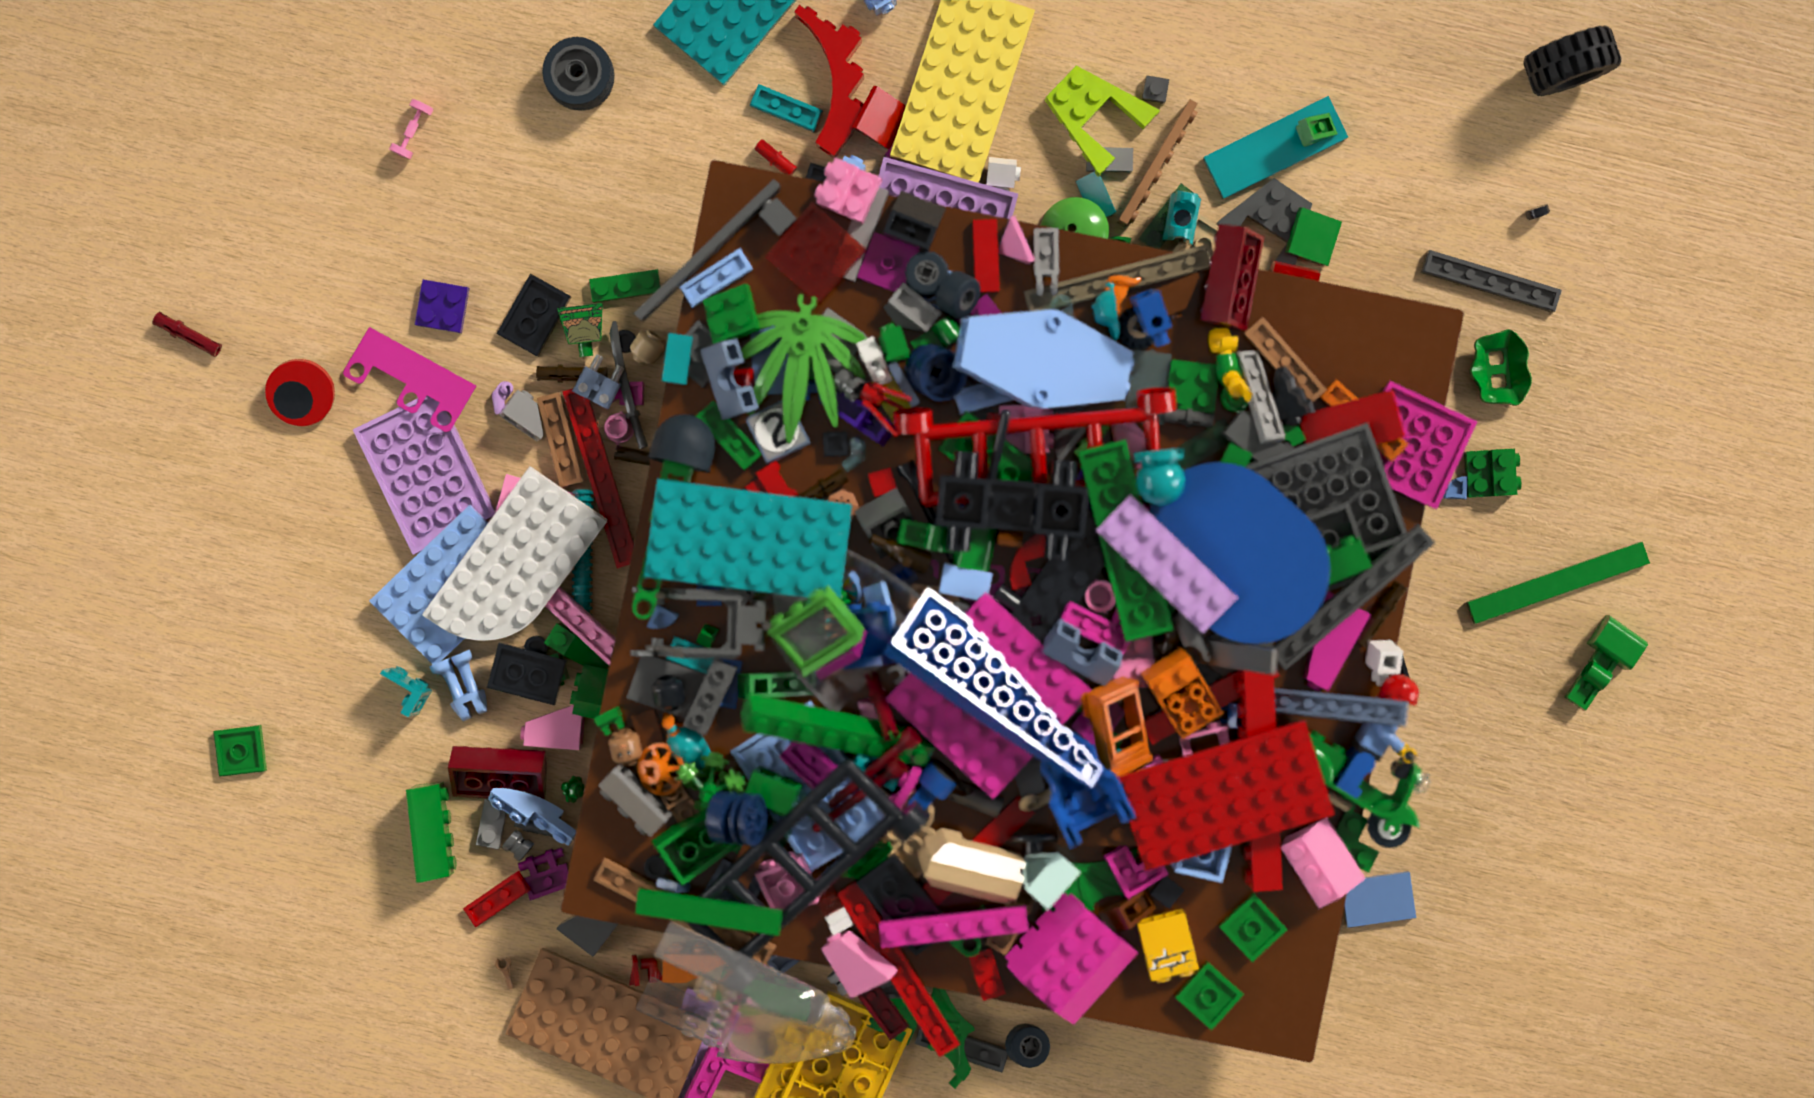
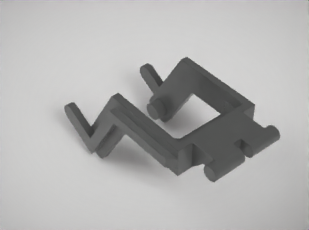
M632 587V592H639L638 587ZM643 587V589H644L645 591H649V592L653 591V590L656 588V587ZM660 587L658 593L654 596L657 597L656 605H665V598L722 600L728 607L727 642L721 648H688L663 645L664 638H652L651 645H645V650H630V655L735 659L741 655V644H754L755 650H764L765 629L756 628V623H765L766 601H756V606H742V596L736 590H697Z

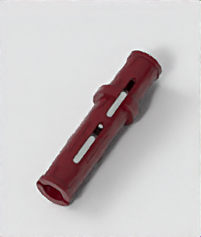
M160 311L153 318V325L169 332L173 338L178 337L213 357H217L222 349V344L185 326L181 320L176 321Z
M871 671L873 681L870 678L869 672L864 675V680L869 690L868 697L874 705L884 740L892 741L889 731L892 732L894 740L899 737V732L886 700L888 694L886 689L882 687L879 673Z

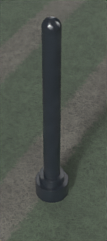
M1003 410L1001 413L986 478L996 479L1011 417L1009 410Z
M914 460L897 467L896 469L900 477L903 476L904 480H908L928 522L935 524L936 514L933 508L924 507L920 503L919 485L915 470L917 466ZM944 552L950 565H952L954 553Z

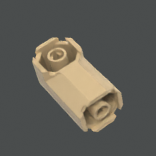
M944 828L937 830V833L932 836L929 834L923 838L918 857L924 876L931 886L1007 905L1011 904L1010 900L1015 901L1017 899L1024 875L1019 874L1020 868H1025V861L1021 853L965 840L960 832Z

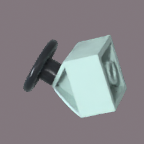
M1056 834L1010 836V843H1025L1024 855L1026 856L1024 857L1023 880L1026 890L1044 907L1049 909L1080 872L1059 853L1043 854V842L1055 841L1057 839Z

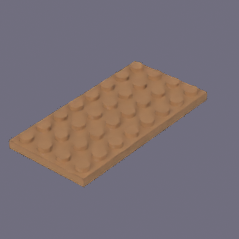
M542 948L505 1034L647 1098H679L710 1022Z

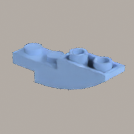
M493 788L490 792L488 800L491 805L497 810L505 811L515 823H521L526 826L532 820L536 827L541 830H547L561 844L565 843L569 846L574 840L576 830L561 820L564 811L556 805L535 795L518 790Z

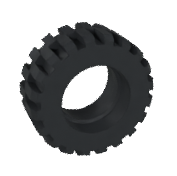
M1604 25L1578 31L1549 42L1526 55L1523 64L1533 93L1537 96H1545L1597 79L1620 66L1622 58L1612 29Z

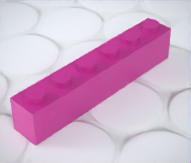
M1026 905L883 920L879 923L882 948L1028 932L1029 930Z

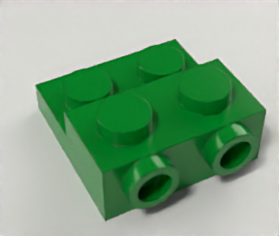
M1515 448L1464 452L1467 498L1518 495L1517 490H1521L1522 481L1521 477L1516 474V467L1520 466V455L1515 453Z

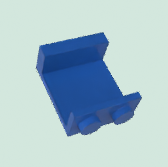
M880 601L866 603V608H861V604L847 605V608L861 623L867 634L859 659L846 665L844 670L897 664L882 653L894 635L891 606H881Z

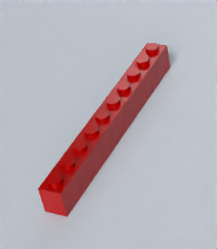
M1240 670V679H1237L1236 686L1237 693L1241 694V703H1238L1237 710L1238 717L1242 718V727H1239L1238 730L1239 739L1275 729L1276 718L1274 674L1269 675ZM1280 831L1248 840L1247 846H1244L1243 849L1244 859L1248 861V870L1244 872L1246 885L1249 884L1253 892L1282 890Z

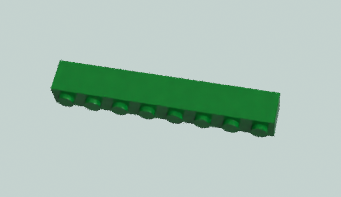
M748 694L740 712L743 729L746 732L878 758L896 745L901 737L900 734L910 727L919 735L921 743L914 749H905L897 757L904 763L923 767L927 766L935 750L934 744L915 727L895 723L899 737L894 740L892 732L889 731L892 741H885L879 720L754 694Z

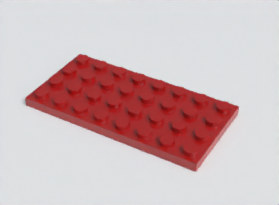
M1305 720L1135 770L1118 777L1136 817L1130 820V824L1145 871L1335 815Z

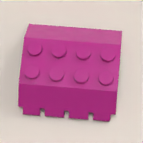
M1063 892L1052 905L1056 911L1052 912L1050 909H1047L1036 921V924L1040 927L1037 931L1032 926L1020 939V942L1024 945L1022 949L1016 944L1005 958L1009 961L1006 966L1027 988L1059 1016L1074 1025L1138 952L1091 913L1076 896L1072 894L1067 896Z

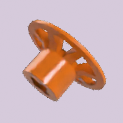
M656 743L648 746L643 750L637 765V772L642 785L649 792L658 796L669 795L675 792L682 783L681 780L676 782L669 775V772L679 770V766L684 765L680 757L674 755L679 765L667 764L673 754L668 744ZM657 748H665L668 751L664 757L660 758ZM652 750L653 758L644 760L647 753ZM663 781L673 786L667 791H662ZM656 783L657 790L652 788L649 784Z

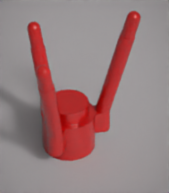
M868 382L860 394V398L864 400L862 405L868 408L894 437H897L898 433L873 405L879 406L884 401L896 409L905 408L886 397L885 393L907 401H911L912 398L883 387L876 382Z

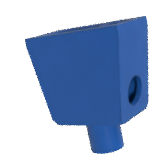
M1149 289L1130 297V303L1143 334L1152 336L1156 347L1169 343L1166 330L1172 326L1160 292ZM1156 316L1157 321L1152 325L1151 320Z

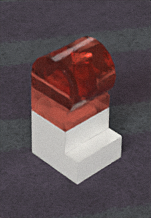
M831 885L819 896L817 904L834 936L852 926L853 920L837 896L836 890Z

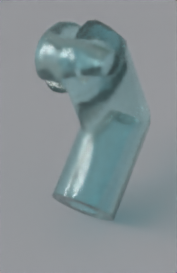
M857 436L853 437L849 442L851 456L841 462L847 473L865 459V441Z

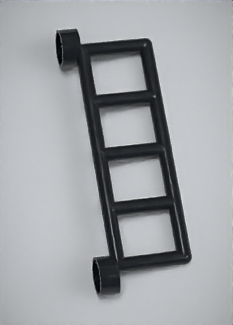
M846 759L769 829L757 845L751 846L698 897L716 900L725 890H728L741 904L765 907L738 878L767 852L804 889L801 894L783 909L782 931L890 831L904 843L924 826L930 818V814L917 801L912 802L902 811L852 760ZM847 777L885 814L856 843L818 805ZM806 815L844 852L816 880L778 843ZM685 922L730 968L717 984V987L730 1000H733L742 993L758 974V971L748 961L776 936L757 933L735 953L708 925Z

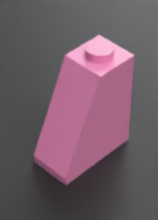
M574 705L527 721L525 726H522L520 734L521 740H524L523 746L580 750L583 748L585 717L572 714Z
M850 930L842 934L839 932L834 936L833 934L827 938L828 942L821 948L850 998L889 981L897 972L894 965Z

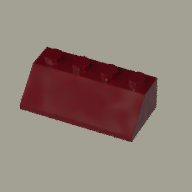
M1218 225V231L1214 235V252L1209 262V279L1205 283V301L1200 311L1202 321L1212 325L1247 331L1264 236L1246 226Z
M468 746L452 747L448 773L453 797L488 799L493 788H506L526 792L545 800L547 776L545 751Z

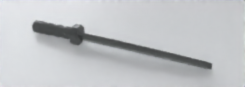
M613 321L609 335L615 367L619 365L620 368H624L619 378V384H621L620 388L627 410L625 416L626 419H630L639 449L648 447L638 417L641 414L639 410H636L624 363L618 325L616 321Z

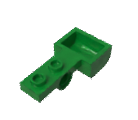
M901 519L897 543L922 547L937 552L954 553L952 565L958 568L989 573L998 529L972 528L970 552H961L946 549L948 527Z
M1605 615L1587 642L1596 651L1564 697L1583 711L1588 709L1598 692L1609 684L1615 667L1618 665L1623 670H1631L1648 646L1646 640L1610 615Z

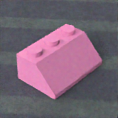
M1327 817L1285 837L1281 845L1283 852L1319 908L1341 898L1365 878Z

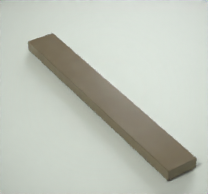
M1212 244L1057 283V295H1052L1051 285L1043 286V293L1037 296V288L1024 291L1028 311L1053 310L1095 299L1100 293L1105 291L1107 279L1114 275L1130 278L1141 277V282L1128 289L1130 290L1210 269V258L1213 255Z

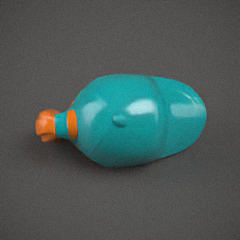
M1122 275L1109 277L1105 285V291L1098 295L1095 303L1091 306L1094 311L1095 322L1108 327L1111 338L1115 342L1120 334L1118 320L1121 314L1120 304L1125 298L1128 289L1141 282V277L1130 278Z
M664 712L661 723L663 728L668 731L666 744L670 746L673 753L672 757L676 761L677 758L674 755L680 757L684 764L687 762L691 765L695 762L694 766L697 769H703L705 761H702L700 758L701 756H709L711 751L702 734L684 726L682 723H675L674 716Z

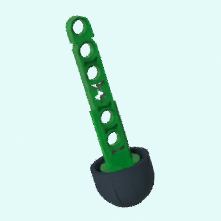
M675 415L665 420L654 434L648 458L663 463L660 480L681 482L673 478L668 479V475L671 474L675 477H683V483H690L693 471L710 473L715 449L712 432L705 422L692 415ZM653 503V507H652V511H651V515H650L649 522H652L654 503ZM649 541L638 581L639 593H635L632 605L634 615L640 619H647L653 614L657 597L654 596L658 593L662 579L653 578L657 584L656 588L651 592L645 591L642 587L643 580L647 578L644 576ZM646 601L650 604L651 610L647 615L637 613L636 606L639 602Z

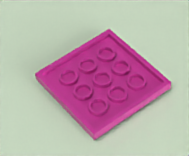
M1388 381L1383 392L1394 390L1406 435L1402 439L1409 444L1392 463L1379 452L1391 489L1436 510L1476 427L1477 421L1394 382Z

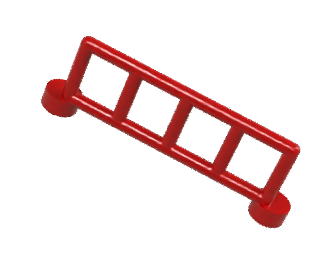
M1170 387L1136 391L1137 408L1011 418L1007 433L1029 432L1033 482L1047 483L1044 430L1086 427L1088 449L1102 445L1101 426L1144 422L1145 452L1160 451L1158 414L1172 412L1177 409L1176 390ZM912 407L893 412L894 430L898 434H914L919 497L920 503L924 507L937 506L938 492L933 490L929 440L972 436L973 453H979L977 477H987L989 469L987 435L997 434L1000 419L933 425L931 408ZM1085 479L1075 480V486L1087 487ZM961 495L960 499H956V503L969 504V499H966L965 495Z

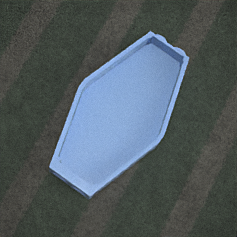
M1042 310L962 318L954 367L1026 407L1050 408L1125 400V396L1128 395L1130 389L1128 379L1129 373L1134 366V359L1132 358L1133 351L1067 314L1057 310Z

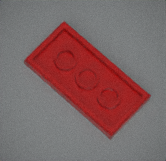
M1394 390L1316 410L1313 413L1302 416L1303 421L1300 423L1303 435L1306 438V444L1368 423L1376 445L1406 437Z

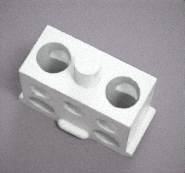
M872 336L856 343L860 351V360L862 363H865L873 383L876 382L883 385L892 381L882 357V350L877 346L874 337Z

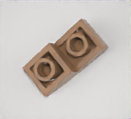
M667 782L663 785L662 791H667L673 786ZM682 783L675 792L660 796L667 809L672 812L677 823L699 812V810H695V802Z

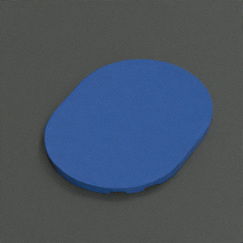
M1207 463L1183 471L1185 484L1179 498L1168 505H1151L1149 513L1237 597L1209 628L1225 638L1251 644L1277 641L1298 631L1318 611L1328 588L1330 562L1326 545L1319 530L1301 510L1269 481L1248 468L1229 463Z

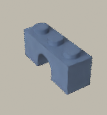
M737 339L723 341L702 349L701 353L722 420L759 409L752 385L740 387L736 384L733 377L734 368L744 362Z
M1059 619L1045 637L1042 653L1051 659L1065 664L1070 669L1089 677L1092 681L1106 686L1120 669L1123 652L1104 642H1101L1093 650L1080 648L1078 643L1081 630Z

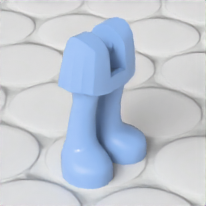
M470 649L429 666L433 674H440L445 679L453 698V702L450 705L463 722L471 719V713L466 703L472 700L479 715L488 710L484 689H478L469 663L472 659V653ZM453 664L457 667L467 690L465 694L460 687Z

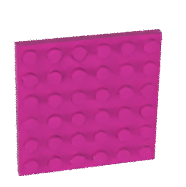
M984 592L965 615L971 619L975 629L979 633L982 632L988 638L987 642L991 647L1005 657L1004 661L1011 669L1014 668L1041 698V703L1055 713V718L1063 725L1082 704L1081 695L1091 691V689L1063 663L1051 659L1042 653L1043 645L987 592ZM909 673L886 698L893 707L992 799L1033 757L1027 751L966 713L912 673Z

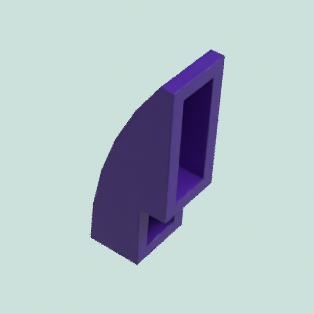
M835 390L838 416L884 447L892 434L868 408L862 405L860 400L851 402L845 397V393H839ZM884 418L894 429V424Z

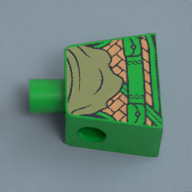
M602 303L557 308L568 345L578 344L579 357L593 356L592 342L601 341Z

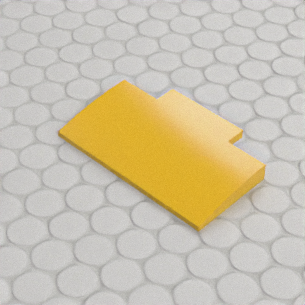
M827 990L809 1032L787 1023L770 1060L769 1067H767L762 1082L759 1084L753 1098H882L913 1030L910 1028L905 1030L906 1034L902 1042L895 1039L890 1041L884 1032H879L866 1026L867 1024L871 1025L869 1019L872 1016L864 1005Z

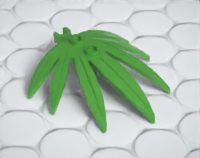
M799 295L798 305L801 309L800 313L769 311L757 314L760 330L775 327L752 339L741 350L743 360H746L766 349L777 339L782 338V341L773 350L764 364L753 392L759 406L773 385L786 354H789L783 385V419L788 444H791L804 406L808 384L809 357H812L816 384L826 413L833 427H838L834 383L828 362L820 346L821 344H825L831 354L846 369L858 378L866 380L865 374L855 357L831 334L853 344L868 338L845 322L827 316L811 315V311L817 305L816 297L814 296L810 305H804V297ZM756 410L748 412V416H752Z

